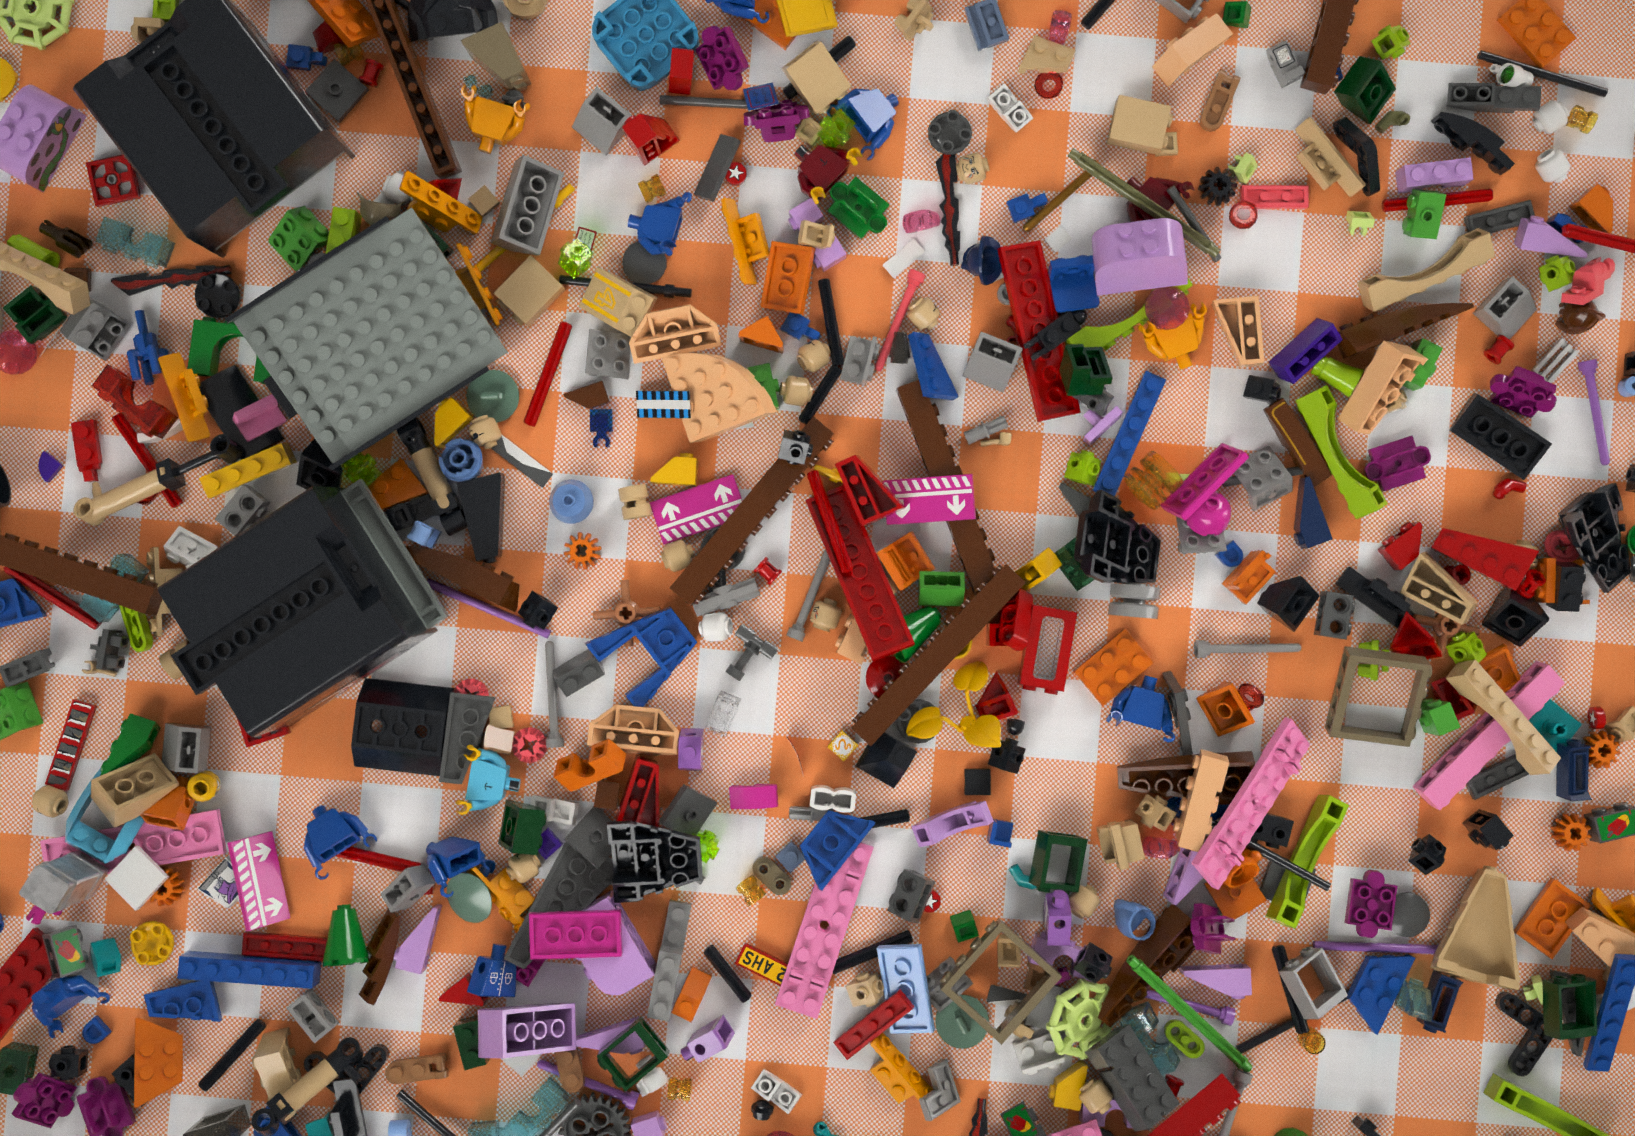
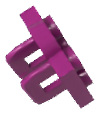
M714 25L707 27L702 32L704 43L696 48L695 51L714 90L724 86L727 90L736 91L743 84L741 73L749 68L745 55L730 26L724 27L721 30Z
M782 100L777 105L744 113V125H755L756 129H761L764 142L786 141L794 139L796 133L795 124H799L801 119L809 118L810 113L808 105H797V101Z
M1516 366L1508 376L1497 374L1490 380V389L1493 392L1490 402L1526 417L1532 418L1537 411L1550 412L1556 405L1557 398L1553 395L1556 392V385L1545 381L1543 376L1522 367Z
M1412 435L1369 449L1368 453L1371 462L1364 467V473L1367 479L1378 481L1381 492L1426 478L1423 466L1430 462L1431 455L1427 447H1416Z
M1367 870L1363 875V880L1350 878L1344 923L1356 925V931L1361 937L1373 938L1377 935L1378 929L1392 931L1398 886L1385 883L1384 875L1377 870Z
M1194 903L1191 932L1193 934L1192 939L1195 950L1210 954H1221V942L1236 940L1235 937L1225 934L1223 923L1235 922V920L1220 915V910L1216 907L1204 903Z
M38 1072L34 1079L27 1078L28 1082L19 1085L13 1094L14 1100L18 1102L11 1113L14 1117L51 1129L59 1116L65 1117L71 1113L74 1108V1102L71 1097L77 1087L73 1083Z
M104 1076L89 1080L86 1085L87 1092L76 1096L89 1136H124V1127L136 1122L125 1088L119 1086L116 1081L109 1084Z

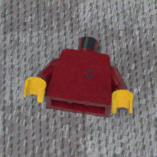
M801 145L794 153L802 162L798 166L797 172L801 192L812 198L815 204H818V199L821 200L823 197L825 199L826 194L834 184L846 174L850 164L849 161L854 166L858 164L856 157H863L860 150L855 147L846 150L818 145L810 152L804 145Z

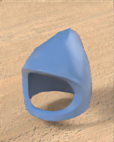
M1122 899L1114 901L1115 923L1118 930L1124 936L1144 941L1153 934L1156 920L1149 908L1142 904ZM1147 918L1151 925L1149 932L1142 937H1136L1132 932L1136 930L1143 919Z

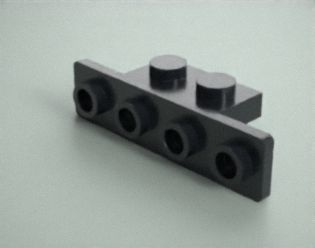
M1347 567L1336 582L1338 587L1348 594L1354 595L1355 599L1397 629L1406 611L1412 617L1416 614L1409 609L1411 604L1405 601L1406 597L1398 591L1392 592L1387 588L1388 584L1379 578L1367 579L1353 568Z
M350 1077L335 1079L333 1086L337 1103L329 1113V1124L333 1126V1136H368L357 1083H354Z

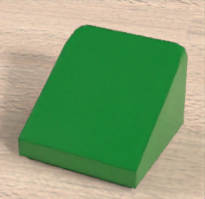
M1247 1L1225 2L1223 22L1228 26L1248 28L1251 14L1250 4Z
M970 910L950 916L958 943L979 936Z

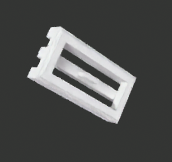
M1560 338L1531 371L1543 376L1545 381L1552 383L1579 352L1573 350V346L1567 344L1564 338ZM1560 347H1562L1563 350L1546 367V369L1542 373H1540L1539 370L1554 355V353ZM1568 352L1569 355L1562 361V363H1561V364L1552 372V374L1546 379L1545 377L1547 376V374L1556 366V364H1557V363L1566 355V353Z

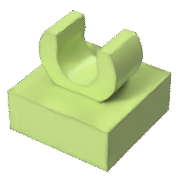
M1245 153L1243 157L1236 155L1234 158L1239 164L1236 167L1228 166L1230 172L1236 175L1238 182L1245 185L1258 167L1254 156L1249 153Z
M1347 211L1346 220L1350 224L1348 231L1351 235H1354V231L1358 227H1361L1360 233L1362 236L1367 234V227L1373 228L1375 219L1370 212Z
M1539 974L1531 977L1533 985L1523 987V992L1527 1000H1533L1538 997L1540 1004L1543 1005V982Z

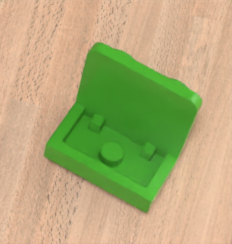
M302 206L287 210L269 237V243L297 271L301 268L303 269L316 248L327 245L329 231L316 219L309 209Z
M28 682L0 690V740L19 731L43 724Z

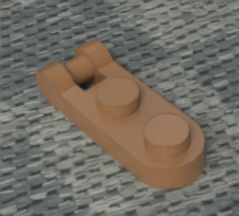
M1219 70L1200 116V125L1204 130L1212 132L1222 125L1241 77L1236 75L1230 76L1226 74V71ZM1222 82L1229 85V88L1222 87Z
M576 1046V1050L554 1052L563 1089L569 1093L581 1091L585 1084V1076L578 1047Z
M446 1053L392 1061L385 1070L386 1079L392 1084H403L446 1078L449 1076L448 1069L445 1067V1061H447ZM431 1063L436 1064L437 1070H432Z

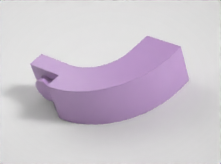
M973 801L935 814L911 827L919 847L934 845L958 832L986 826L994 821L986 801Z

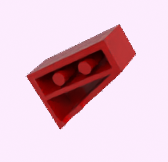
M645 114L633 115L622 126L629 145L644 166L680 141L667 121L662 118Z
M853 455L835 464L862 526L870 525L906 508L860 456Z
M639 755L635 756L615 818L616 821H634L659 827V764L657 761Z

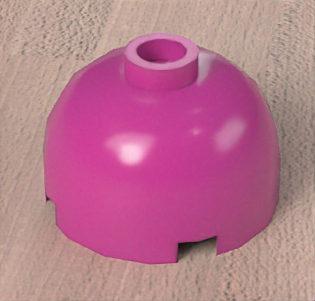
M1215 491L1187 519V525L1195 533L1202 536H1207V534L1219 535L1226 530L1231 520V506L1222 494Z

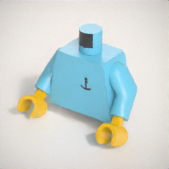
M467 745L469 750H473L470 755L464 754L469 761H472L465 800L469 801L457 800L455 802L457 805L463 804L462 810L455 811L460 815H465L469 811L484 810L494 806L506 796L507 790L519 792L521 779L509 777L510 766L506 764V761L497 752L481 748L477 750L473 745Z

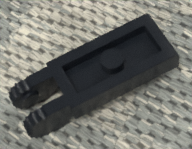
M1071 311L1034 334V337L1024 343L1023 346L1027 349L1038 342L1042 349L1032 354L1031 358L1034 361L1080 331L1081 327Z

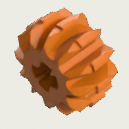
M578 532V540L571 535L569 538L573 544L565 543L564 546L570 548V551H565L564 555L572 556L567 560V563L571 564L575 561V569H578L582 562L583 569L587 570V562L591 566L596 565L593 557L601 559V556L595 554V551L602 550V547H594L599 540L594 538L590 541V533H587L584 538L583 533ZM580 546H586L588 548L585 551L587 554L586 556H579L578 553L580 552Z
M1592 731L1590 732V737H1582L1585 745L1591 746V749H1589V765L1593 764L1594 768L1600 769L1602 766L1609 768L1610 762H1618L1615 755L1622 753L1616 750L1620 743L1614 741V735H1607L1606 731H1599L1598 733Z
M1564 813L1561 819H1554L1557 825L1550 827L1551 830L1555 831L1550 837L1556 840V846L1563 847L1566 851H1571L1572 849L1580 851V845L1588 846L1585 839L1592 838V836L1587 834L1591 827L1585 825L1587 821L1585 818H1579L1578 814L1574 813L1570 814V816Z
M161 868L169 878L164 882V886L162 884L152 895L150 902L157 900L158 906H163L164 904L170 906L174 901L181 899L179 893H183L186 889L180 885L185 880L178 879L180 872L173 874L172 868H167L166 870Z

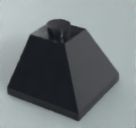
M316 439L300 454L296 485L306 490L312 486L340 488L343 469L341 465L332 471L329 469V466L333 463Z
M1297 576L1269 585L1266 591L1261 594L1257 604L1267 614L1295 632L1320 596L1303 577Z
M1506 587L1496 597L1482 625L1521 647L1549 621V617L1534 596L1529 599L1524 598L1517 591Z
M884 732L871 747L867 744L855 767L895 788L917 751Z

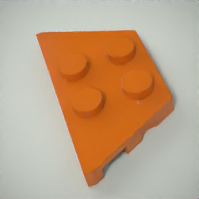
M135 1018L134 1108H138L183 1082V1035L141 1018Z

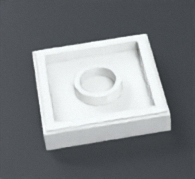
M135 846L105 880L136 911L147 902L169 876L140 846Z

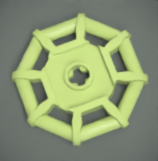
M0 0V26L7 35L8 41L13 45L22 44L44 50L47 45L63 34H68L70 31L68 27L72 5L75 4L74 0H9L7 9H5L6 0ZM33 2H35L37 8L33 13H31V10L28 9V6L33 5ZM57 6H62L60 22L55 20ZM9 16L15 20L16 25L13 28L6 19ZM51 25L56 27L55 29H53L52 31L43 36L41 32L42 30L49 29ZM23 30L33 31L34 38L23 36Z
M1082 978L1061 995L1057 994L1050 1020L1046 1023V1029L1050 1032L1055 1045V1052L1058 1055L1065 1054L1079 1057L1081 1060L1087 1059L1085 1051L1111 1032L1112 1026L1109 1027L1104 1023L1101 1028L1102 1021L1098 1018L1102 1003L1105 1001L1110 990L1106 983L1095 984ZM1089 991L1096 992L1094 998L1089 997ZM1079 994L1080 997H1078L1076 1000H1074L1071 1003L1068 1002L1071 998ZM1084 1016H1086V1018L1084 1019L1085 1023L1082 1024L1081 1020ZM1064 1030L1066 1037L1063 1040L1059 1033V1031ZM1074 1042H1079V1046L1077 1048L1072 1047V1044Z

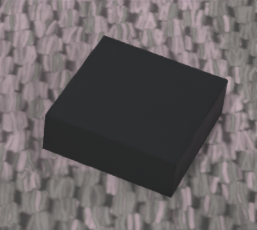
M964 769L965 795H991L990 769Z

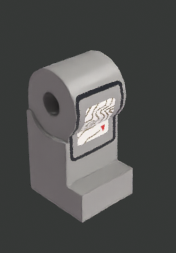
M1282 41L1266 50L1270 66L1281 88L1300 80L1305 74L1302 65H1298L1291 47L1286 41Z

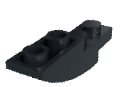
M1440 112L1431 120L1434 128L1439 133L1446 135L1455 148L1464 151L1470 146L1472 152L1477 157L1482 158L1488 163L1491 171L1502 175L1515 164L1499 149L1505 141L1478 122L1447 112Z

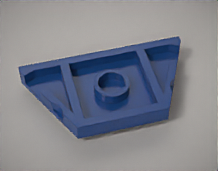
M16 578L0 581V628L47 617L46 612Z
M828 810L800 844L799 847L820 891L825 888L875 825L874 821Z
M1404 954V956H1365L1347 993L1350 1003L1355 1006L1356 1011L1365 1020L1370 1031L1378 1035L1415 960V957L1409 954Z

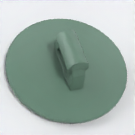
M489 370L470 382L467 389V403L471 412L477 418L488 415V417L494 418L498 423L508 419L517 409L519 390L515 381L508 374L499 370Z
M460 873L450 879L447 886V894H451L452 891L454 892L448 898L453 911L460 918L468 922L479 923L484 921L492 910V898L486 885L478 877L469 873Z
M959 995L989 1022L988 1013L980 1001L968 995ZM954 1001L940 1013L937 1011L935 1019L937 1032L942 1040L952 1047L960 1049L973 1047L980 1043L987 1033Z

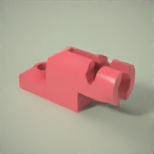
M1597 257L1576 270L1573 276L1572 287L1562 293L1561 302L1585 305L1602 295L1604 292V281L1609 279L1615 271L1613 259L1607 258L1604 262H1601V257Z

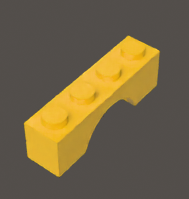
M280 443L200 477L199 480L208 499L234 490L257 478L297 463V460L289 443Z

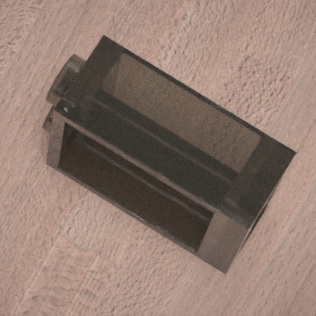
M245 1104L202 1117L183 1133V1136L242 1135L251 1126Z

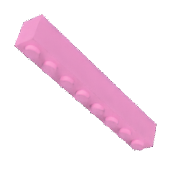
M1535 661L1520 677V680L1505 694L1529 720L1544 707V704L1552 696L1559 692L1565 682L1550 665ZM1485 712L1412 787L1429 805L1441 810L1450 803V800L1457 792L1465 788L1466 783L1473 776L1477 775L1482 767L1489 760L1493 759L1505 744L1511 741L1508 734L1490 714Z

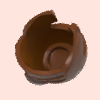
M1593 301L1585 305L1561 302L1559 308L1565 307L1560 309L1559 314L1563 315L1565 324L1558 320L1555 325L1565 333L1576 335L1587 332L1598 321L1603 320L1606 315L1597 309Z

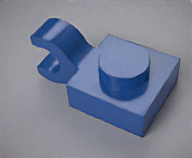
M289 44L286 66L289 69L310 71L311 64L326 66L327 57L323 56L324 54L321 52H313L310 46Z
M1045 193L1029 199L1028 194H1024L1007 201L1006 204L1013 223H1017L1035 215L1033 209L1046 205L1048 200Z
M1560 213L1549 217L1546 222L1560 233H1562L1563 225L1568 223L1577 225L1572 221L1571 217ZM1571 238V240L1574 243L1580 244L1583 242L1581 240Z
M789 313L780 328L781 331L799 341L803 336L810 340H819L821 336L820 332L808 327L811 323L809 319L796 313Z

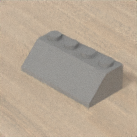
M525 155L515 160L490 243L512 252L539 256L564 172Z

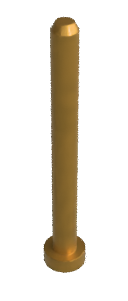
M1084 171L1026 222L1023 230L1030 232L1093 175Z

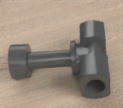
M743 623L734 635L745 642L743 646L746 650L735 666L730 664L725 671L738 681H741L745 675L742 670L753 654L758 656L759 653H762L769 659H772L779 649L769 641H763L754 635L755 632Z

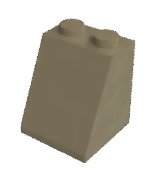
M502 22L461 40L470 57L507 90L522 92L531 84L514 44Z

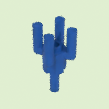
M144 310L135 311L139 334L133 338L135 349L128 350L127 357L132 380L142 379L138 364L139 360L145 385L154 384L152 374L161 373L158 358L169 355V351L166 348H159L156 334L148 332Z

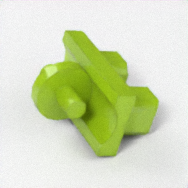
M1379 640L1359 643V648L1379 651ZM1382 649V651L1389 652L1388 649ZM1358 664V676L1377 681L1379 665ZM1382 666V672H1389V666Z

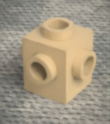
M1146 794L1135 811L1137 815L1142 817L1140 822L1151 829L1155 826L1164 832L1177 814L1166 806L1168 801L1158 795L1154 798Z
M868 972L858 974L845 986L853 1007L861 1005L871 1007L879 1003L878 999L884 995V986L877 973L868 974Z

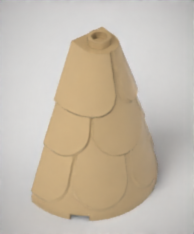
M1483 866V869L1477 870L1459 901L1460 906L1447 926L1448 929L1434 953L1430 968L1446 975L1480 984L1484 983L1494 985L1495 987L1519 990L1520 975L1506 874L1497 872L1495 867Z

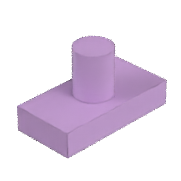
M1116 406L1103 417L1089 409L1084 414V417L1092 424L1093 428L1084 436L1083 441L1090 447L1122 417L1123 412Z

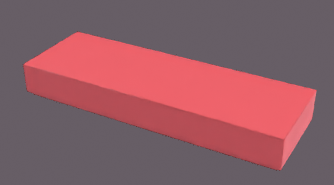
M1242 185L1240 187V209H1307L1309 207V185Z

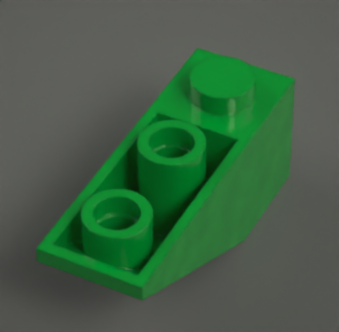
M129 714L128 719H125L121 725V733L118 739L114 740L111 745V754L108 760H105L101 766L100 776L135 762L149 751L161 729L155 721Z

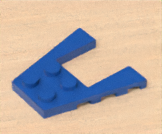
M670 606L585 643L587 648L600 662L636 635L657 662L660 668L625 693L633 706L644 707L648 700L652 699L661 684L670 677L675 667L683 661L697 643Z

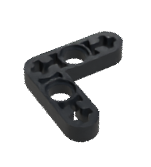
M1347 117L1335 121L1333 129L1336 136L1357 155L1359 176L1366 184L1362 188L1363 193L1367 197L1380 191L1377 148L1374 141Z
M1501 992L1495 999L1496 1007L1528 1029L1508 1060V1067L1513 1073L1518 1076H1526L1532 1071L1553 1038L1544 1035V1031L1540 1028L1544 1024L1543 1014L1513 994ZM1504 1000H1509L1510 1003L1517 1006L1515 1010L1506 1006L1503 1003ZM1524 1010H1530L1531 1017L1527 1021L1521 1020V1013ZM1537 1034V1035H1539L1540 1037H1542L1543 1039L1540 1040V1039H1538L1537 1037H1535L1534 1035ZM1530 1041H1536L1537 1049L1534 1052H1528L1527 1045ZM1522 1053H1525V1054L1528 1055L1530 1058L1527 1059L1526 1057H1524V1056L1521 1055V1054H1522ZM1518 1061L1524 1065L1522 1069L1516 1065Z
M383 1044L374 1045L355 1067L357 1072L361 1067L367 1068L370 1072L368 1078H362L358 1082L359 1095L389 1058V1050ZM320 1051L312 1052L304 1061L305 1070L309 1072L314 1068L311 1064L315 1058H318V1063H320L327 1056ZM381 1051V1058L374 1064L370 1063L375 1053ZM344 1071L338 1076V1079L349 1078V1076ZM331 1082L326 1087L335 1094L333 1082Z

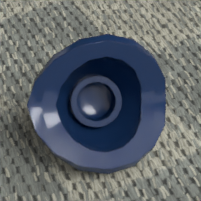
M982 236L980 244L969 247L963 255L961 268L974 276H979L982 285L992 284L1002 271L997 251L1001 247L999 242L993 237Z

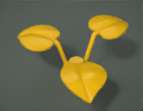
M982 661L967 664L961 667L954 675L953 683L958 690H965L970 716H965L961 719L960 725L955 724L945 716H941V711L938 707H925L917 711L910 719L906 730L907 735L919 739L932 738L941 731L943 727L942 721H945L954 727L957 732H963L965 740L971 745L987 748L1001 747V724L999 720L993 715H983L976 720L969 696L970 690L980 691L987 683L988 668L986 664Z

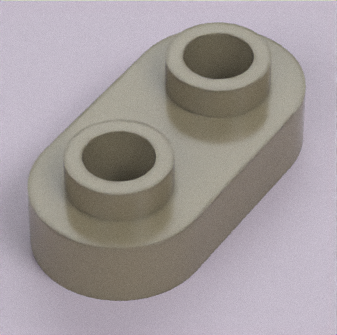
M762 856L755 860L753 873L768 889L776 895H784L790 890L791 879L789 875L771 858ZM766 865L768 867V871L764 873L761 872L759 869L760 866ZM781 880L784 882V886L779 888L776 886V882Z

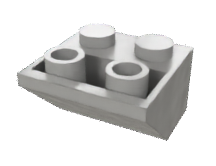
M596 87L583 102L572 128L607 156L625 134L622 126L625 125L624 122L632 115L600 88Z
M1511 276L1501 281L1473 314L1497 336L1503 335L1511 339L1537 309L1530 291L1515 277Z
M90 298L91 305L75 315L71 314L60 332L68 340L106 361L131 324L104 305Z
M981 331L962 376L1004 392L1023 348Z
M165 723L162 762L168 770L197 774L205 770L207 771L211 726Z

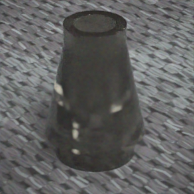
M894 332L889 357H891L890 363L908 364V358H910L908 332Z

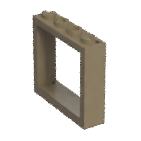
M1344 646L1325 724V729L1329 736L1410 747L1412 739L1416 736L1415 726L1417 719L1421 717L1422 699H1425L1427 695V680L1432 676V666L1424 656ZM1357 662L1417 670L1400 733L1342 725Z
M998 918L996 922L993 920L990 925H987L985 928L986 933L981 938L977 937L971 943V950L966 955L962 954L955 961L956 966L951 972L946 971L939 986L941 991L1002 1045L1062 976L1047 960ZM1003 932L1047 973L996 1029L951 988L996 937Z

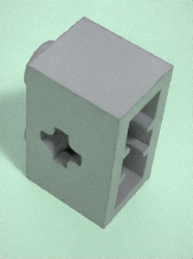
M425 864L406 868L381 893V896L391 913L409 909L436 882Z

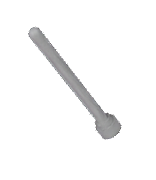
M826 550L823 552L796 624H793L792 628L789 627L786 636L803 642L806 634L803 627L830 561Z
M1195 640L1194 655L1196 658H1206L1211 653L1299 652L1302 647L1298 643L1210 644V642L1205 640Z
M547 641L545 643L550 734H548V739H546V748L564 747V738H561V733H559L557 692L553 673L555 669L554 643Z
M1235 1069L1233 1075L1235 1079L1234 1084L1241 1095L1244 1088L1251 1084L1253 1075ZM1238 1106L1232 1111L1227 1109L1219 1136H1229Z

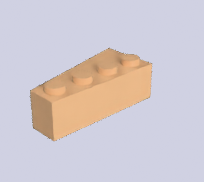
M1383 341L1377 348L1371 363L1366 367L1364 375L1353 390L1349 401L1343 406L1338 420L1357 433L1370 435L1387 413L1386 406L1398 399L1401 395L1399 392L1400 388L1406 381H1412L1416 375L1413 373L1419 364L1424 365L1428 358L1409 346Z
M887 577L895 595L898 587L892 579ZM850 614L844 625L848 629L845 635L840 634L835 646L838 647V654L862 665L865 659L864 655L868 650L853 615Z
M1203 749L1200 750L1199 756H1194L1192 768H1194L1193 776H1188L1185 787L1188 789L1186 797H1182L1179 810H1182L1180 818L1176 817L1173 825L1178 847L1199 852L1204 844L1205 834L1209 835L1211 833L1212 817L1210 815L1217 811L1219 796L1216 794L1217 792H1222L1229 766L1227 756Z

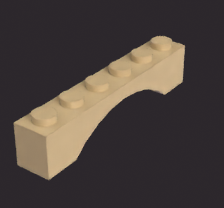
M1477 228L1459 236L1442 258L1423 271L1400 277L1385 276L1377 273L1357 282L1363 306L1373 312L1382 311L1386 306L1394 302L1404 301L1414 293L1424 292L1434 284H1441L1454 275L1464 274L1467 272V269L1486 264L1487 260L1495 257L1490 232Z
M0 242V271L12 272L27 279L49 297L56 307L73 315L91 305L87 282Z
M1476 659L1457 663L1446 676L1448 682L1460 695L1480 706L1501 725L1513 743L1517 761L1530 775L1550 774L1561 759L1557 752Z

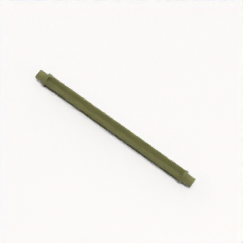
M1074 148L1071 150L1068 157L1075 161V164L1155 219L1170 218L1178 221L1182 225L1184 239L1202 250L1205 254L1208 253L1214 258L1218 255L1221 249L1215 246L1214 242L1083 152L1080 153Z

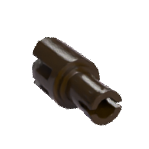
M44 220V223L42 222L39 227V232L54 239L57 247L78 259L93 245L91 240L68 227L62 229L48 220Z

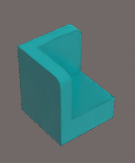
M109 938L92 942L90 959L96 976L101 977L121 972V955L115 939Z
M330 1112L323 1118L305 1125L308 1136H333V1126L329 1124Z

